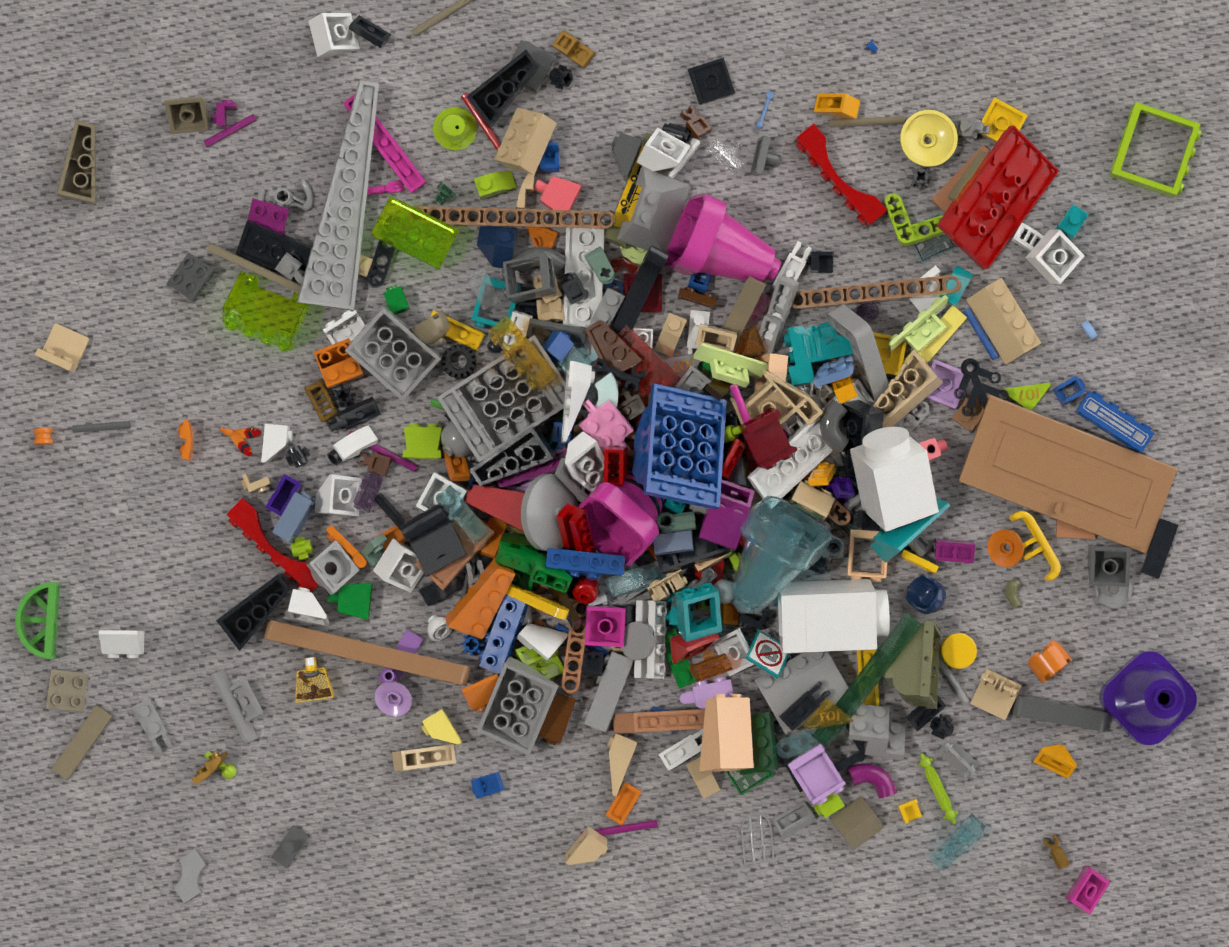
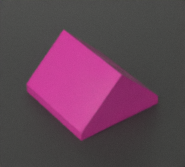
M609 605L587 606L585 645L624 647L626 608Z
M1085 865L1065 896V899L1086 913L1091 914L1111 882Z

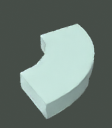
M610 372L595 383L598 390V401L595 408L603 405L608 400L617 408L618 386L613 374Z

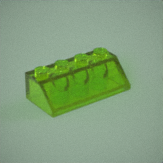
M390 195L371 236L439 270L459 230Z

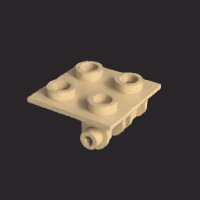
M680 569L676 572L668 573L666 578L662 580L657 579L651 582L647 590L650 598L654 602L657 600L659 602L667 597L664 591L670 596L669 588L675 593L673 586L678 591L686 587L685 584L688 582L685 576L683 577L682 570Z
M986 669L980 678L981 682L970 704L1006 720L1022 685Z

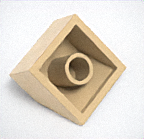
M805 480L804 483L800 481L788 504L823 521L827 517L835 499L831 497L832 494L823 489L819 491L814 488L815 486H809V481Z

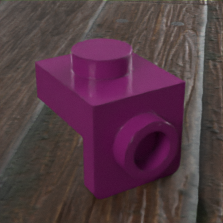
M222 100V103H216L217 112H214L213 120L219 129L227 128V110H238V105L233 100Z

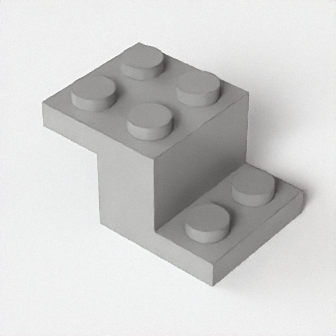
M691 365L674 388L714 397L705 389L714 378H712V375L706 376L694 365ZM731 390L722 398L727 400L726 413H730L734 408L730 400L733 397Z
M851 703L848 739L865 741V755L904 759L905 723L889 722V707Z

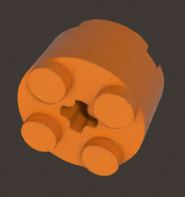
M1054 640L1045 646L1042 654L1038 651L1028 660L1029 668L1042 684L1062 670L1065 665L1073 661L1059 642L1056 643Z

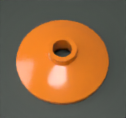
M1009 529L998 530L988 540L987 549L989 556L997 565L1012 567L1022 559L1024 553L1023 542L1014 531ZM1007 544H1009L1010 550L1006 549Z

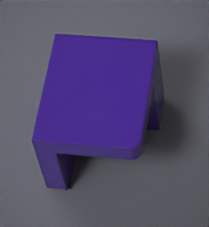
M834 477L828 485L823 487L828 492H834L835 498H838L841 505L855 495L850 478Z

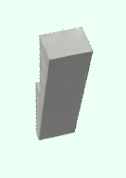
M785 276L777 279L768 313L764 315L754 351L764 355L774 354L799 288V282Z

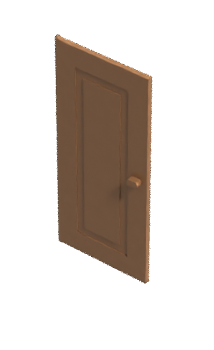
M990 394L987 395L988 400L958 482L1147 554L1176 472L1179 471L1178 468Z

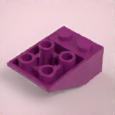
M722 479L720 508L717 510L706 508L699 538L736 550L755 491Z

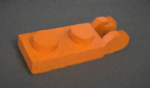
M330 525L326 529L328 533L326 537L331 542L336 540L347 555L353 558L355 565L361 570L364 569L367 560Z

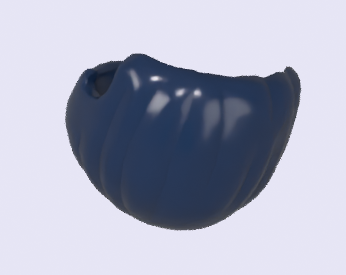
M923 574L909 584L906 599L917 611L928 615L941 609L946 599V591L941 583Z

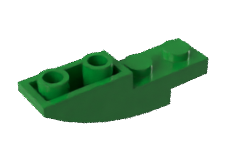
M501 544L494 561L530 574V581L563 593L567 592L572 581V577L565 570L546 568L547 557L522 545L518 550Z

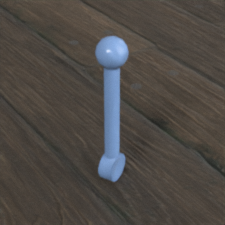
M771 91L766 94V103L759 122L756 123L758 129L763 127L762 122L768 105L774 97V93Z

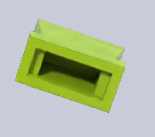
M409 423L408 427H404L407 450H403V458L442 459V451L439 448L443 428L439 427V424H427V427H420V424Z

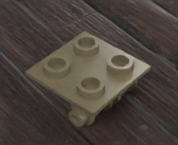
M51 669L45 708L83 712L89 674Z

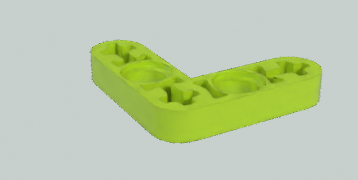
M893 193L885 198L884 205L887 209V215L900 245L905 247L944 235L943 231L936 227L943 215L911 225L901 197ZM891 199H893L894 202H897V203H896V209H897V211H895V212H894V207H893V205L890 204V200H891ZM896 216H902L904 217L905 222L902 224L895 223L894 218ZM927 227L930 232L927 235H921L919 229ZM905 228V233H906L907 236H909V240H906L905 238H902V237H903V231H902V229Z

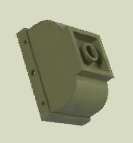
M934 621L904 625L897 632L895 640H887L885 679L890 687L895 688L907 704L926 706L927 709H937L941 633Z

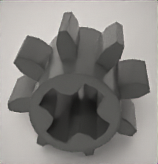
M920 166L919 170L913 168L912 172L914 175L908 176V179L913 181L910 186L916 185L918 190L923 185L928 188L929 184L926 181H931L933 178L928 176L930 169L924 170L923 166ZM918 175L924 176L923 180L918 181L916 178Z

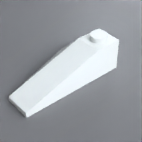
M570 361L567 366L561 443L563 444L568 439L590 383H594L595 371H591L592 366L575 361Z

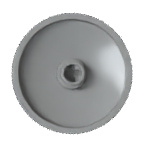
M542 474L536 477L526 489L521 505V523L524 534L531 545L541 551H547L548 548L562 549L564 547L556 515L567 503L578 507L576 496L555 474Z

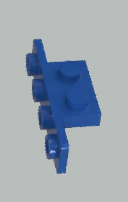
M548 548L546 568L565 570L572 578L587 576L589 580H598V578H602L603 574L618 576L624 574V556Z

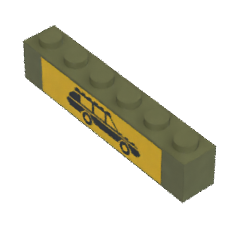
M650 133L645 135L615 209L616 224L612 228H608L604 236V241L626 249L628 243L617 240L623 221H631L642 188L635 185L640 169L643 167L637 163V160L645 144L652 136Z

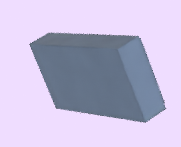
M691 530L658 534L653 541L655 555L694 551Z

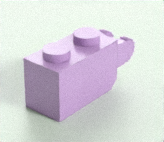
M726 676L715 678L714 683L707 684V680L695 682L696 686L692 687L693 691L681 694L679 700L683 704L696 703L698 708L705 709L706 699L714 698L715 694H725V698H730V695L733 694L731 679L726 680Z

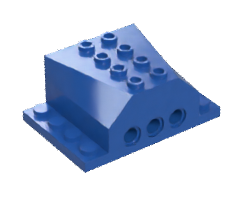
M659 384L651 386L650 405L643 411L635 434L632 473L637 483L644 484L643 494L715 510L720 508L727 400L721 399L719 401L715 397Z

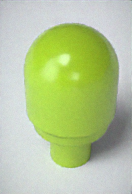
M729 425L725 427L724 443H729L738 438V434L741 433L739 426Z

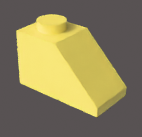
M443 709L422 721L424 725L421 727L426 736L430 735L434 739L454 744L463 742Z

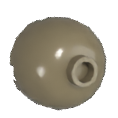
M442 310L410 330L423 343L437 345L444 341L443 336L448 333L449 322Z

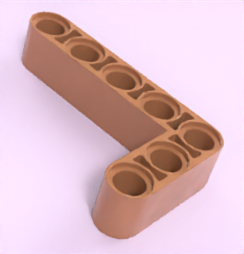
M540 595L546 599H549L557 603L554 597L551 595ZM569 598L575 610L581 605L586 609L589 604H582L573 598ZM535 608L536 612L541 615L552 616ZM587 610L584 614H578L581 618L580 625L583 626L584 630L581 633H575L571 626L569 628L562 677V690L569 696L575 695L579 690L585 649ZM577 643L581 646V650L573 652L570 649L571 645ZM575 662L579 667L576 671H570L567 667L568 664ZM568 681H572L576 684L574 690L569 691L565 688V684Z

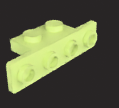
M944 295L942 298L938 297L931 304L932 307L921 311L917 316L918 319L913 323L911 321L907 323L899 335H893L889 339L888 349L892 352L905 340L919 353L944 332L947 326L935 314L948 303V297Z
M704 343L699 346L693 355L694 359L710 364L712 378L737 384L745 388L750 383L749 376L759 379L763 375L761 370L768 369V363Z

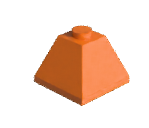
M499 674L461 689L472 711L476 709L478 713L486 709Z

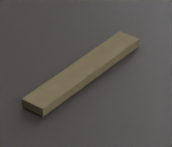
M210 244L207 249L295 292H300L301 285L220 247Z

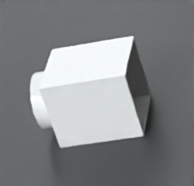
M884 427L874 430L863 438V445L850 449L862 509L885 532L939 512L927 450L911 438L906 429L901 427Z

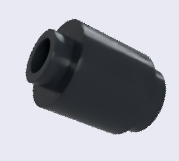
M665 123L663 125V131L686 144L688 143L690 138L688 128L673 123Z

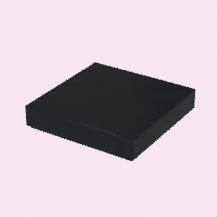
M724 57L688 69L699 105L735 94Z

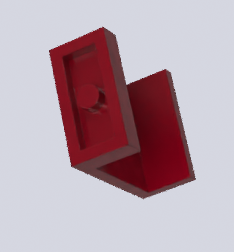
M770 408L739 426L757 466L766 470L775 467L776 463L780 460L791 458L793 456L792 453L798 451L797 447L790 446L778 420L781 414L775 408Z

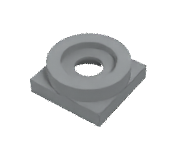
M336 540L330 543L323 551L316 554L307 564L315 582L324 587L330 595L334 594L359 571V568ZM331 562L336 566L334 575H329L325 572L326 563Z

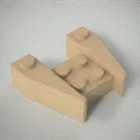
M765 369L761 371L768 381L744 401L750 419L770 408L778 409L781 417L778 418L780 425L795 412L808 425L823 413L821 408L807 393ZM731 397L730 400L738 416V419L740 423L743 424L744 422L738 410L735 399Z

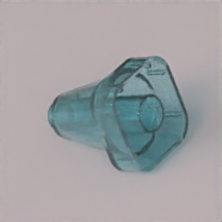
M767 496L753 506L740 527V532L746 540L731 590L735 597V606L741 611L750 614L754 613L755 610H764L801 571L808 570L821 558L832 539L830 531L789 502L776 496Z

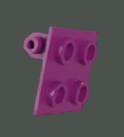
M252 198L247 220L285 235L286 231L284 229L289 208Z

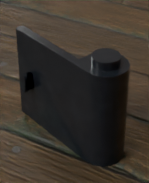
M441 503L399 525L404 538L410 542L426 577L467 555L449 518L450 511L445 504L442 505Z

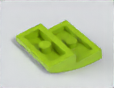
M526 646L515 650L518 661L527 664L548 679L553 680L563 676L564 667L557 656L558 650L548 660H545L535 650H529Z

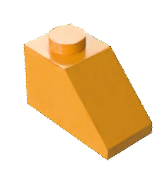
M818 93L814 112L843 119H856L860 100L846 93Z

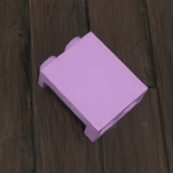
M820 743L787 764L811 804L816 803L820 805L828 800L826 796L832 792L836 795L844 790L845 781L841 778Z

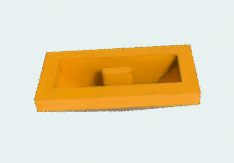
M1061 744L1042 747L1033 761L1069 779L1077 766L1066 747Z

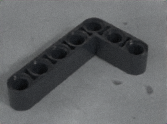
M653 245L648 249L611 328L625 342H627L653 284L669 256L668 252Z

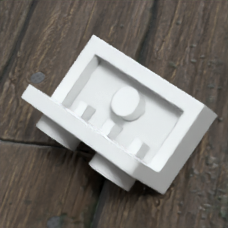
M349 310L341 315L342 318L340 320H333L325 325L326 328L323 331L331 344L348 338L352 342L365 326L356 310L353 312Z

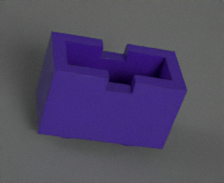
M284 474L265 508L282 516L295 492L299 494L303 484Z

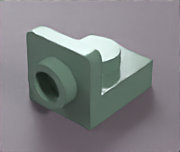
M384 534L371 540L360 552L372 567L379 562L383 555L381 550L384 548L383 544L388 540Z

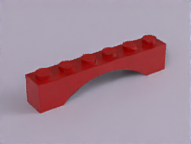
M814 123L796 137V148L799 152L806 153L809 157L807 160L813 168L817 166L821 171V178L833 185V192L838 197L842 196L844 198L845 206L850 211H855L858 215L856 218L862 226L866 224L867 227H870L887 212V209L876 196L855 190L838 176L828 158L826 137Z
M241 498L226 514L230 518L228 522L235 528L239 526L243 530L242 535L247 540L251 541L253 539L257 543L256 548L262 554L267 552L271 556L270 561L276 567L281 566L285 569L284 574L291 581L295 579L300 583L298 587L309 589L313 593L320 586L313 579L311 570L307 566L308 563L292 560L272 546L262 530L258 511L244 498Z

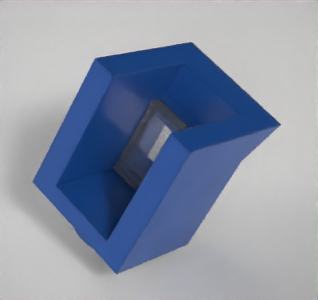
M1077 375L1052 389L1061 406L1086 392L1084 382Z

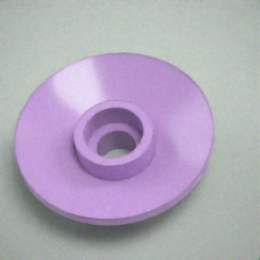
M394 681L384 682L375 691L376 705L385 714L397 717L406 714L410 710L412 697L409 690L402 684Z

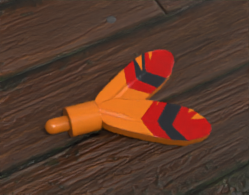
M227 427L225 429L219 428L220 431L224 432V435L231 437L234 444L244 455L252 456V450L244 439L259 436L261 434L259 429L244 428L233 431Z

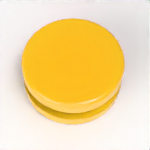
M955 633L947 636L942 641L940 655L950 668L963 669L974 662L977 655V647L973 639L968 635Z

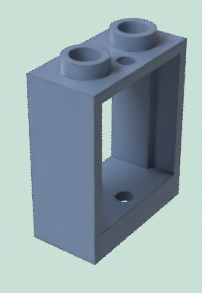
M303 491L300 494L295 492L272 533L288 542L294 543V538L298 537L315 507L314 498Z

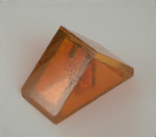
M755 325L742 332L735 351L736 354L754 359L766 353L759 331Z

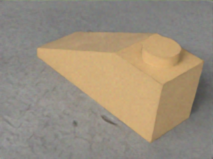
M617 733L615 737H610L607 747L610 748L609 759L613 796L618 794L637 745V741Z
M454 744L392 752L394 771L456 763Z

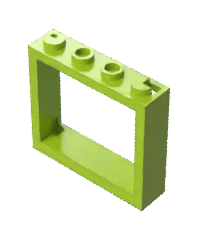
M1135 102L1132 105L1109 176L1174 198L1182 192L1184 184L1181 182L1183 176L1186 177L1190 166L1187 164L1189 158L1192 159L1196 148L1193 146L1195 141H1198L1202 130H1199L1201 124ZM1140 112L1192 129L1173 187L1121 170Z

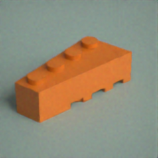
M494 558L479 576L478 581L470 586L466 595L459 599L455 604V608L445 616L447 626L483 639L515 576L514 569L494 562Z

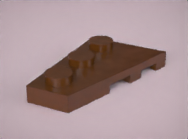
M599 320L585 328L598 358L603 359L607 366L627 372L634 366L644 362L603 320Z

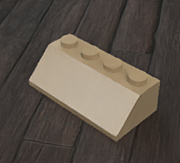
M1002 278L986 286L966 300L1005 365L1041 344V341Z

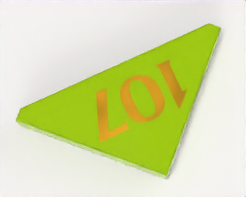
M1051 383L1005 388L1003 390H1006L1009 393V398L1018 405L1032 411L1051 386Z

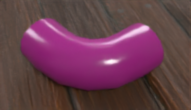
M866 763L848 767L854 786L862 783H871L875 787L879 799L897 793L889 773L880 766Z

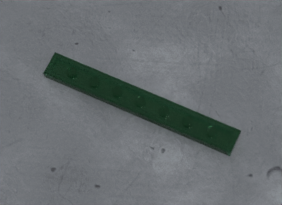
M906 612L830 711L835 712L836 719L833 721V713H830V721L833 722H829L826 716L824 719L826 723L822 722L812 735L825 748H829L921 627L922 624ZM837 711L840 712V721H838Z

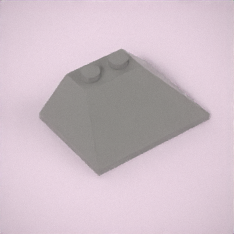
M641 167L635 185L642 188L631 221H623L617 240L646 251L653 245L667 252L679 222L690 185Z

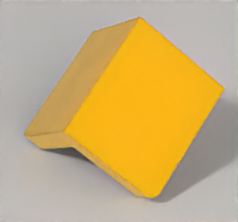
M915 798L897 805L904 824L922 817L917 805V799Z

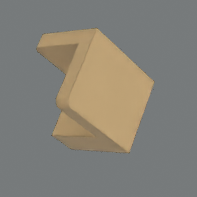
M562 298L545 303L542 299L536 300L538 320L554 323L565 321Z

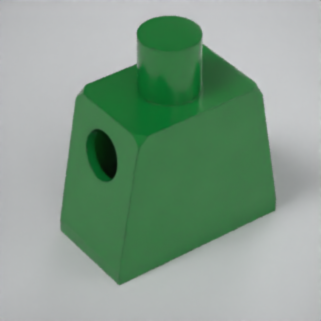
M373 584L343 585L340 587L339 593L335 592L331 595L328 593L327 603L338 604L337 612L369 620Z

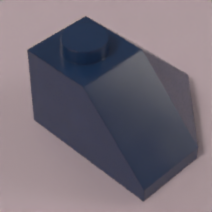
M480 226L477 246L492 267L503 269V262L513 260L517 229L500 226Z

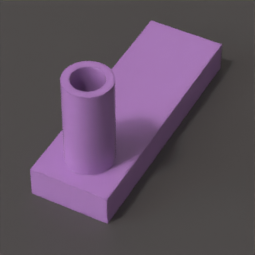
M406 630L395 649L415 654L423 638ZM384 667L377 680L383 683L399 682L404 672Z

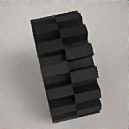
M464 344L451 345L450 348L445 350L441 360L446 374L455 379L469 377L474 372L477 364L474 352ZM458 354L465 356L467 361L466 365L461 369L454 368L452 365V358Z

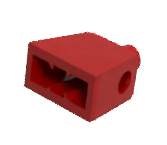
M608 446L604 448V482L614 486H623L628 474V447Z

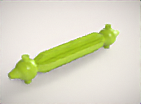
M921 753L918 766L925 768L926 778L941 809L946 812L943 818L956 824L958 811L952 810V803L935 768L931 766L933 759Z

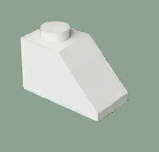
M265 424L262 463L268 464L288 447L289 442H292L293 431H290L289 426Z

